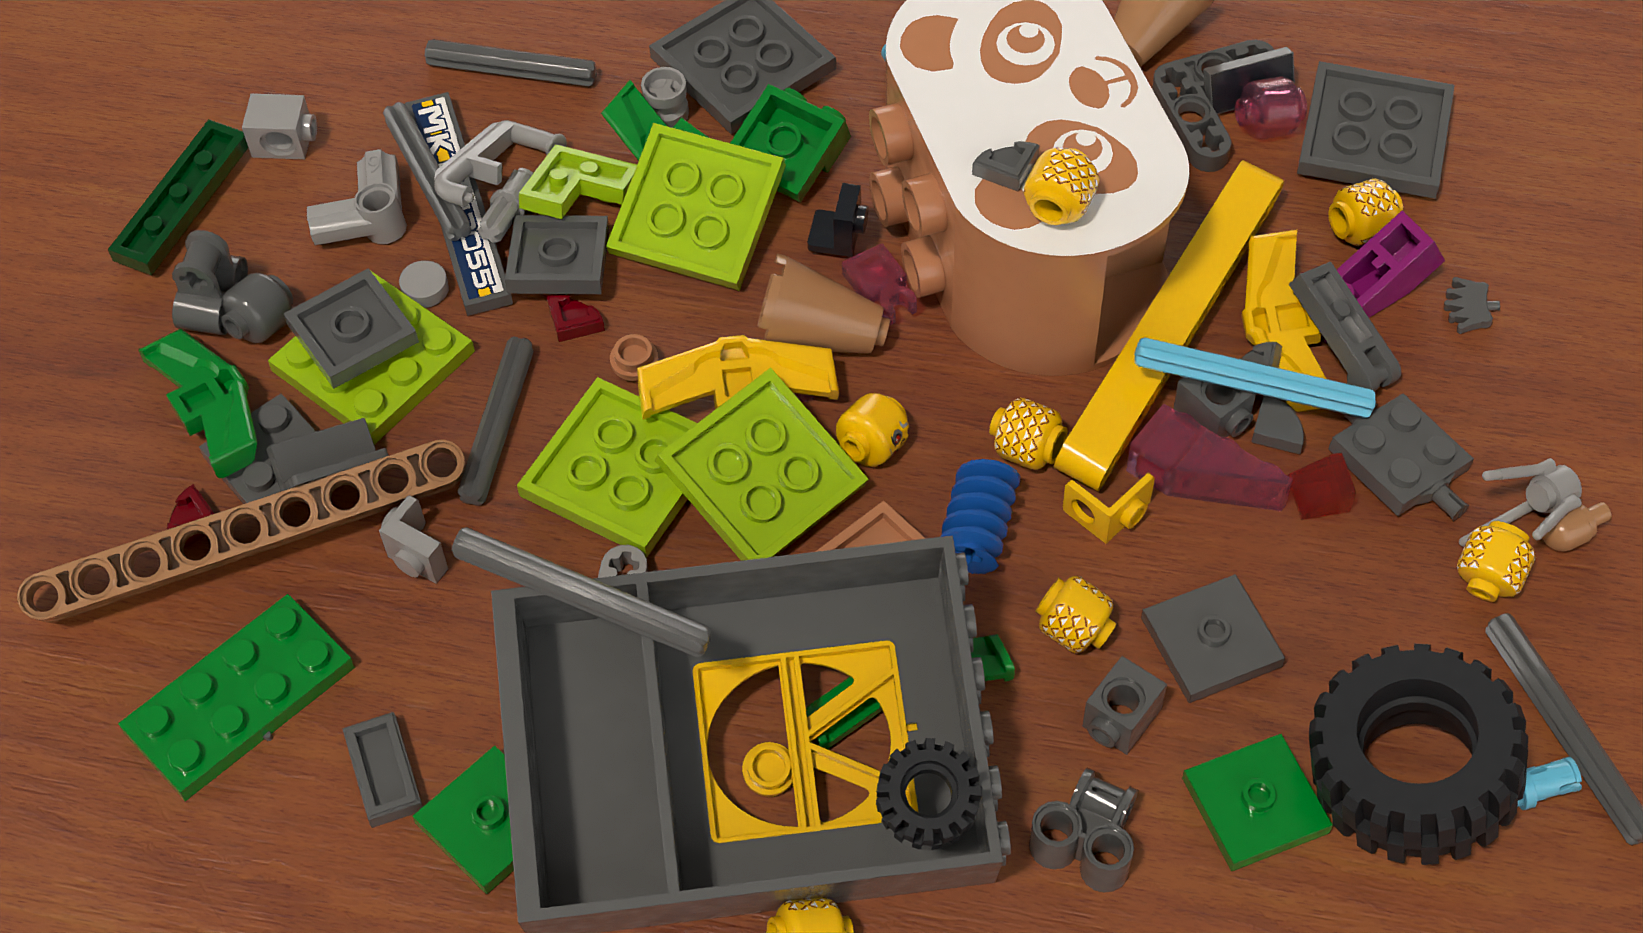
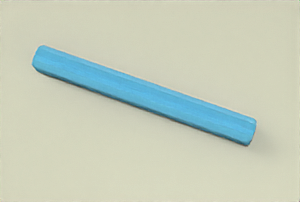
M1146 337L1139 340L1135 349V364L1138 367L1361 418L1370 417L1376 405L1375 392L1364 387Z

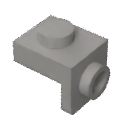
M409 495L399 507H395L388 512L382 522L379 533L387 556L394 561L399 569L411 577L416 578L421 575L437 584L448 570L440 542L420 532L426 522L419 500Z

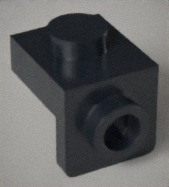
M842 183L835 212L820 209L815 211L807 241L809 251L853 257L858 233H865L868 221L869 207L861 205V185Z

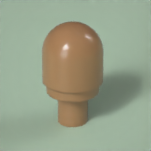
M1599 502L1589 508L1581 505L1568 512L1542 539L1553 550L1560 552L1572 550L1589 542L1597 534V526L1611 520V511L1604 502Z

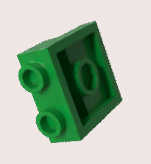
M768 84L730 144L784 158L786 167L777 191L801 203L821 170L826 173L830 171L851 138L846 124V118L836 109L829 106H823L821 109L808 103L807 99L794 89L785 88L783 91Z

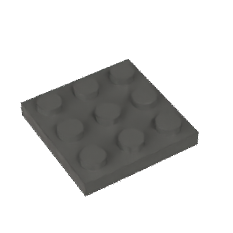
M724 0L649 45L651 59L660 67H671L679 70L686 80L687 93L730 134L739 130L768 84L783 91L785 88H791L800 92L836 70V57L773 0Z
M1319 61L1297 174L1352 184L1376 178L1386 182L1396 192L1436 199L1455 85Z

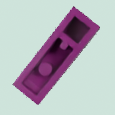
M1402 210L1344 262L1337 271L1370 318L1409 294L1445 262V259L1435 241ZM1321 334V339L1327 344V341Z

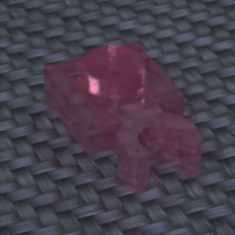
M883 243L842 262L843 276L856 293L873 302L877 300L880 302V306L883 307L882 317L890 319L889 325L896 323V311L893 307L895 305L905 306L912 315L917 313L916 295L911 289L906 287L907 274Z

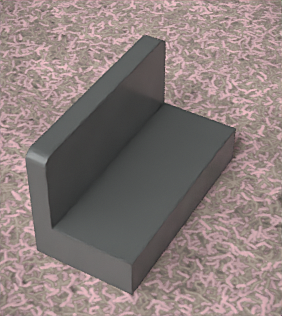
M365 418L278 442L266 448L281 492L389 456L386 448L376 451Z

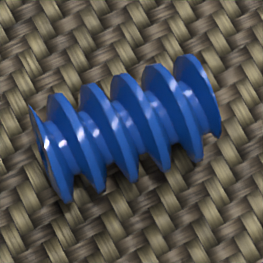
M977 459L960 466L956 472V484L952 487L951 501L947 506V517L942 524V535L940 537L953 535L955 553H965L968 573L971 574L989 573L999 566L995 557H998L1003 552V542L1001 540L1007 536L1008 526L1006 523L1012 516L1010 506L1015 503V489L1020 484L1021 476L1017 470L997 460Z

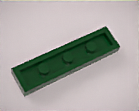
M208 119L108 248L112 261L152 276L249 148L243 131Z

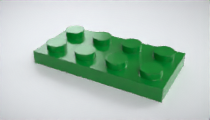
M287 594L129 714L118 725L128 739L186 802L264 740L263 736L268 731L272 734L352 671L355 666L351 657Z

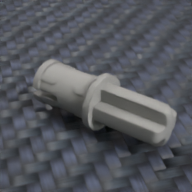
M525 168L513 170L504 187L493 193L490 198V208L480 221L481 227L478 233L482 239L488 238L492 243L501 241L514 222L515 215H524L525 210L519 208V192L533 175V172Z

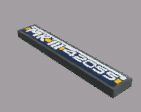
M448 92L405 103L439 167L465 146ZM467 177L460 184L472 188L474 200L466 207H461L470 221L471 233L468 237H461L458 241H452L448 239L442 226L441 229L466 314L470 316L512 305L513 301L511 293L506 292L505 273L496 244L492 243L488 238L482 239L478 233L481 227L480 221L486 212L476 180Z

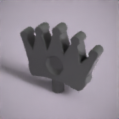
M1454 277L1452 279V287L1456 289L1448 288L1446 291V298L1453 300H1446L1443 308L1445 311H1452L1449 313L1448 321L1450 323H1459L1457 325V333L1459 334L1490 327L1493 320L1490 311L1500 310V301H1487L1489 285L1485 282H1474Z

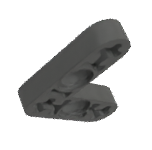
M1247 40L1168 62L1155 70L1152 90L1180 138L1189 162L1198 170L1215 172L1224 168L1228 163L1232 143L1228 132L1205 94L1203 68L1275 50L1270 44L1261 40ZM1175 87H1180V92H1179V97H1178V98H1177V93H1178V92H1177V90H1176ZM1185 111H1193L1200 114L1203 119L1198 122H1187L1179 115ZM1205 135L1204 142L1206 143L1207 147L1202 148L1203 136Z

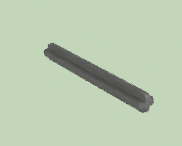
M468 527L462 528L453 542V555L462 561L694 657H701L710 643L711 629L704 624Z
M1504 613L1490 620L1486 627V634L1569 757L1575 761L1581 775L1626 842L1632 846L1642 843L1643 806L1515 618L1509 613Z

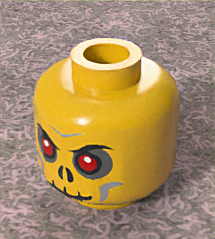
M869 393L860 397L840 416L836 423V437L840 447L852 461L863 466L876 467L885 463L904 445L909 436V423L905 409L894 398L878 393Z

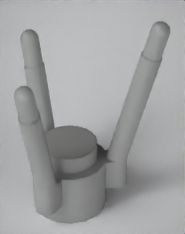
M1551 458L1534 465L1485 471L1482 474V478L1485 481L1535 477L1532 478L1526 488V502L1482 526H1489L1492 521L1509 524L1533 510L1551 513L1532 533V537L1535 540H1540L1568 512L1582 505L1580 500L1582 493L1581 482L1571 468L1565 465L1556 466L1555 461ZM1470 533L1459 539V545L1465 547Z

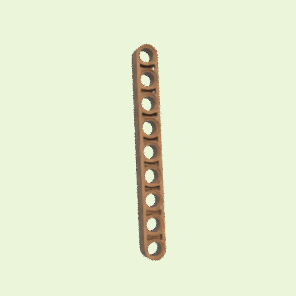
M444 439L435 440L33 574L26 578L19 586L17 593L18 605L22 612L30 618L47 623L57 622L398 507L409 495L416 499H421L456 486L462 479L465 470L464 454L451 441ZM437 453H446L454 458L457 466L451 475L437 477L430 473L427 468L428 461ZM389 469L403 471L409 478L406 488L395 494L385 492L379 485L383 473ZM342 485L353 486L360 493L358 503L350 510L337 509L331 503L332 493ZM295 501L305 502L310 506L311 512L307 522L298 527L285 524L282 516L285 507ZM249 517L257 519L261 525L258 538L246 544L237 542L233 531L238 521ZM196 534L207 535L211 543L207 556L195 561L187 559L184 552L186 541ZM145 551L157 552L160 557L158 571L150 577H139L134 568L136 558ZM94 568H105L109 573L110 579L108 587L99 594H89L84 586L85 576ZM52 584L58 591L57 603L49 611L40 612L34 605L33 598L35 592L43 585Z

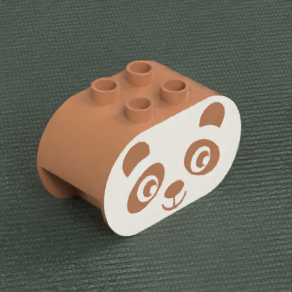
M906 0L893 18L887 34L886 105L871 109L869 112V124L873 143L880 161L886 166V169L870 173L869 183L874 207L882 225L889 227L903 223L910 238V241L901 244V257L905 275L915 297L920 298L935 293L947 321L956 336L977 354L1002 367L1028 374L1062 376L1092 371L1115 362L1168 278L1163 259L1169 222L1179 209L1187 191L1189 161L1180 138L1102 0ZM1018 141L1031 142L1040 145L1039 157L1046 150L1056 147L1073 148L1083 152L1096 167L1100 180L1098 189L1086 213L1078 221L1068 224L1050 225L1036 218L1031 212L1023 193L1026 180L1019 192L972 175L973 162L985 150L992 148V151L1000 148L1012 147L1014 142Z

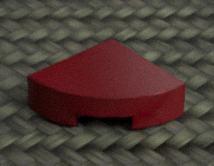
M565 294L546 296L559 342L605 331L602 316L594 306L571 300V296Z
M194 484L186 488L175 501L176 506L171 514L169 523H167V530L214 514ZM196 534L191 536L186 541L184 548L206 535Z

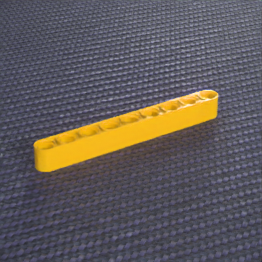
M1244 160L1240 162L1070 432L1054 463L1055 469L1097 491L1102 488L1171 375L1138 367L1135 364L1134 354L1139 340L1146 337L1185 347L1189 346L1248 249L1250 237L1256 236L1273 208L1285 180Z

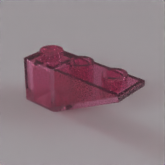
M1166 404L1160 407L1130 443L1126 468L1127 472L1139 479L1147 473L1155 477L1153 487L1167 496L1282 511L1285 508L1293 481L1278 466L1261 461L1241 449L1232 439L1220 437L1198 424L1189 414L1178 412Z

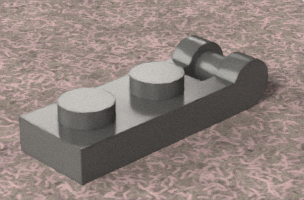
M1331 261L1299 274L1289 283L1302 307L1307 311L1329 347L1347 371V384L1368 388L1375 392L1379 386L1385 387L1398 381L1401 376V366Z

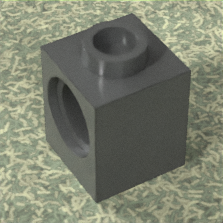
M1183 377L1178 381L1173 409L1211 444L1216 446L1229 435L1232 437L1240 435L1250 425L1253 419V414L1251 413L1256 394Z
M1121 656L1086 701L1082 726L1088 730L1090 736L1099 744L1109 748L1115 747L1127 755L1161 711L1167 684ZM1124 705L1133 712L1121 714L1112 710L1111 706Z

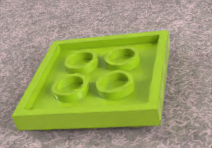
M653 123L608 239L606 248L609 254L740 291L786 167L784 158Z
M372 272L416 330L419 343L333 389L296 336L275 353L268 362L273 373L343 424L365 418L375 445L468 359L475 350L471 339Z
M769 368L657 454L655 462L741 561L776 557L864 487L869 480L772 368Z
M597 377L517 484L519 496L619 545L637 547L647 558L687 501L686 496L655 462L656 456L697 423L670 410L659 412L643 420L638 395Z

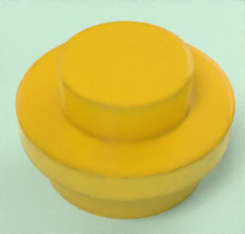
M774 742L761 743L753 747L745 756L742 765L743 778L747 786L756 794L765 797L778 796L787 791L793 784L789 750L783 745Z

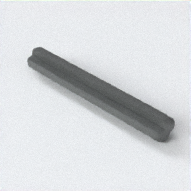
M436 39L429 40L425 48L426 63L430 66L586 87L593 86L597 74L596 63L586 59Z
M397 102L393 106H387L383 111L385 122L448 239L458 241L461 237H468L471 233L470 221L462 207L441 199L435 192L434 177L439 165L406 105Z
M514 336L506 343L458 488L460 500L465 504L480 506L486 501L534 352L532 342L527 338L520 339Z

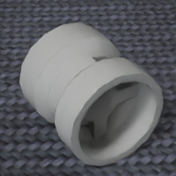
M659 67L647 72L641 82L642 96L668 127L673 128L680 118L686 121L689 115V107L686 99L687 87L684 75L679 70L671 67Z

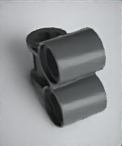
M196 230L190 232L185 241L187 250L182 262L175 266L172 272V278L178 289L173 302V324L178 329L225 335L228 332L221 321L223 316L221 310L223 295L248 276L247 260L245 257L230 255L227 242L220 236L209 231Z
M1087 767L1078 781L1070 804L1061 801L1047 802L1041 805L1034 813L1029 841L1032 857L1038 864L1049 869H1062L1076 859L1080 861L1079 869L1082 879L1093 890L1105 893L1121 888L1127 881L1134 851L1132 838L1123 828L1134 806L1138 789L1131 786L1126 790L1095 777V771ZM1056 829L1065 833L1068 838L1056 842L1046 838L1043 832ZM1100 852L1111 853L1118 858L1119 862L1111 865L1103 864L1096 860L1093 855Z

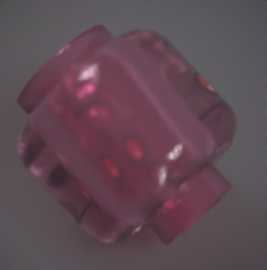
M1286 77L1255 80L1248 83L1243 89L1240 99L1235 104V116L1238 124L1244 126L1246 132L1258 140L1287 136L1294 133L1305 119L1307 113V102L1303 90Z

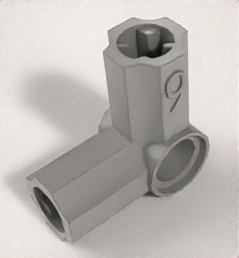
M381 149L365 152L362 160L357 162L358 192L355 198L307 207V220L314 245L367 236L372 242L377 244H389L403 236L407 224L402 213L399 164L395 155L387 154Z

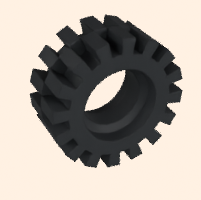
M925 738L924 744L918 745L916 740L906 743L905 749L902 751L896 749L890 755L888 763L883 764L877 783L876 805L877 811L882 815L881 822L886 830L891 828L894 832V838L901 843L905 839L912 843V848L920 850L922 845H929L931 850L941 849L944 843L950 842L952 845L958 841L963 832L967 833L972 826L982 796V786H979L978 783L980 775L976 767L972 768L970 766V757L964 751L961 754L955 752V745L945 741L944 746L935 744L936 738ZM926 773L937 775L949 786L951 801L942 812L935 815H924L918 813L909 805L906 798V788L909 782L918 775Z

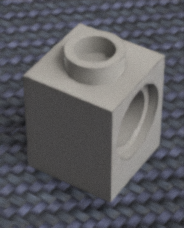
M250 94L242 130L252 158L305 159L309 141H315L317 120L314 114L309 113L304 95Z

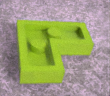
M555 144L520 190L519 208L540 215L563 219L580 194L597 198L603 202L622 205L637 164Z

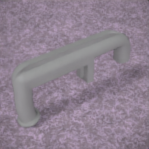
M509 120L493 123L436 170L434 177L435 192L441 199L449 203L466 207L469 203L473 202L474 194H472L471 187L460 183L467 177L495 185L501 183L502 163L493 160L513 143L541 150L548 155L555 144L566 147V137L560 133L552 134Z

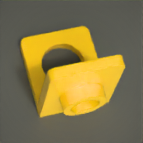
M1147 473L1110 508L1075 481L1070 480L1065 485L1063 510L1107 544L1124 527L1131 529L1142 519L1147 510V505L1151 501L1155 477ZM1077 500H1080L1089 507L1094 518L1089 517L1082 511Z

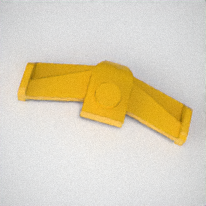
M1297 229L1251 236L1249 239L1245 308L1241 314L1246 339L1255 346L1265 342H1277L1282 346L1279 368L1326 379L1308 346L1309 344L1320 343L1321 332L1289 286V283L1295 277ZM1286 401L1297 412L1321 409Z
M745 335L720 337L716 342L637 368L642 419L650 418L651 415L712 394L716 410L769 368H772L793 393L824 396L829 399L838 400L839 388L832 349L751 339Z

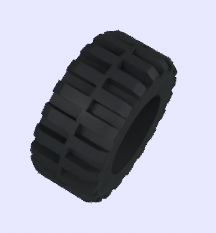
M1414 643V650L1400 651L1398 645L1381 648V656L1372 659L1369 654H1365L1353 660L1351 673H1347L1345 670L1338 671L1329 681V693L1326 691L1321 693L1315 703V718L1310 721L1309 745L1313 784L1316 785L1317 798L1325 812L1332 813L1333 825L1343 836H1350L1355 832L1357 846L1371 854L1375 853L1377 848H1381L1387 851V859L1390 861L1405 863L1406 856L1421 857V865L1439 864V855L1451 853L1454 860H1458L1471 855L1472 843L1477 841L1480 846L1486 847L1498 837L1499 825L1502 827L1508 826L1515 817L1518 800L1523 799L1527 775L1528 735L1525 733L1526 719L1522 707L1513 703V691L1506 682L1499 678L1492 682V669L1479 660L1474 659L1469 664L1463 661V652L1448 647L1445 648L1444 653L1431 651V644ZM1407 724H1426L1439 727L1456 736L1469 749L1472 757L1462 769L1450 777L1436 782L1417 784L1402 782L1381 773L1367 760L1364 753L1368 746L1387 730Z

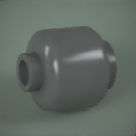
M251 273L223 295L221 306L223 312L222 324L226 331L236 339L243 338L251 343H263L287 324L283 313L293 309L292 293L288 286L277 276Z

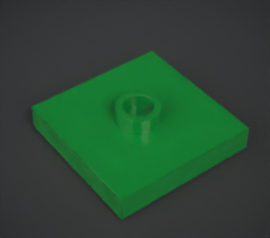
M1282 734L1204 762L1183 772L1182 780L1231 872L1327 835L1332 829L1333 825Z
M494 745L412 816L415 824L486 895L514 871L505 755Z

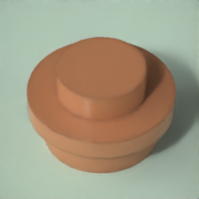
M630 334L620 338L610 353V364L613 372L618 377L629 381L638 380L637 368L659 360L656 347L646 337L638 334Z

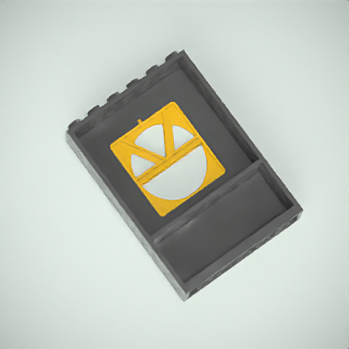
M953 535L593 578L601 583L708 626L711 629V640L707 650L701 657H694L528 587L491 591L518 924L525 933H602L776 911L784 902L789 900L828 898L835 903L989 884L995 883L1001 866H1006V855H1011L1008 825L1006 821L997 822L995 811H998V799H1002L1001 778L998 766H988L987 757L990 756L989 745L994 742L992 721L989 711L980 712L979 709L981 691L985 690L984 669L981 657H971L973 637H977L976 618L973 605H963V601H965V585L969 584L967 560L964 552L955 553ZM802 664H814L832 668L854 679L852 685L807 717L800 668ZM777 666L779 667L798 827L771 824L742 811L722 792L713 777L708 761V734L713 718L722 702L745 680ZM875 698L888 722L891 741L890 755L896 749L899 751L905 749L906 743L916 740L918 745L924 744L925 738H936L935 744L944 746L945 741L955 745V752L961 754L964 751L970 757L969 764L972 768H977L980 775L978 783L979 786H982L979 809L972 826L967 833L963 832L958 841L952 845L950 842L944 843L941 849L931 850L929 845H922L921 850L912 848V843L905 839L901 843L894 838V832L891 828L886 830L881 822L882 815L877 811L876 790L880 771L813 744L811 741L865 701ZM813 767L867 789L869 796L847 814L832 821L822 822L819 817ZM926 773L916 776L909 782L906 788V798L909 805L918 813L935 815L942 812L949 805L951 792L949 786L941 777Z

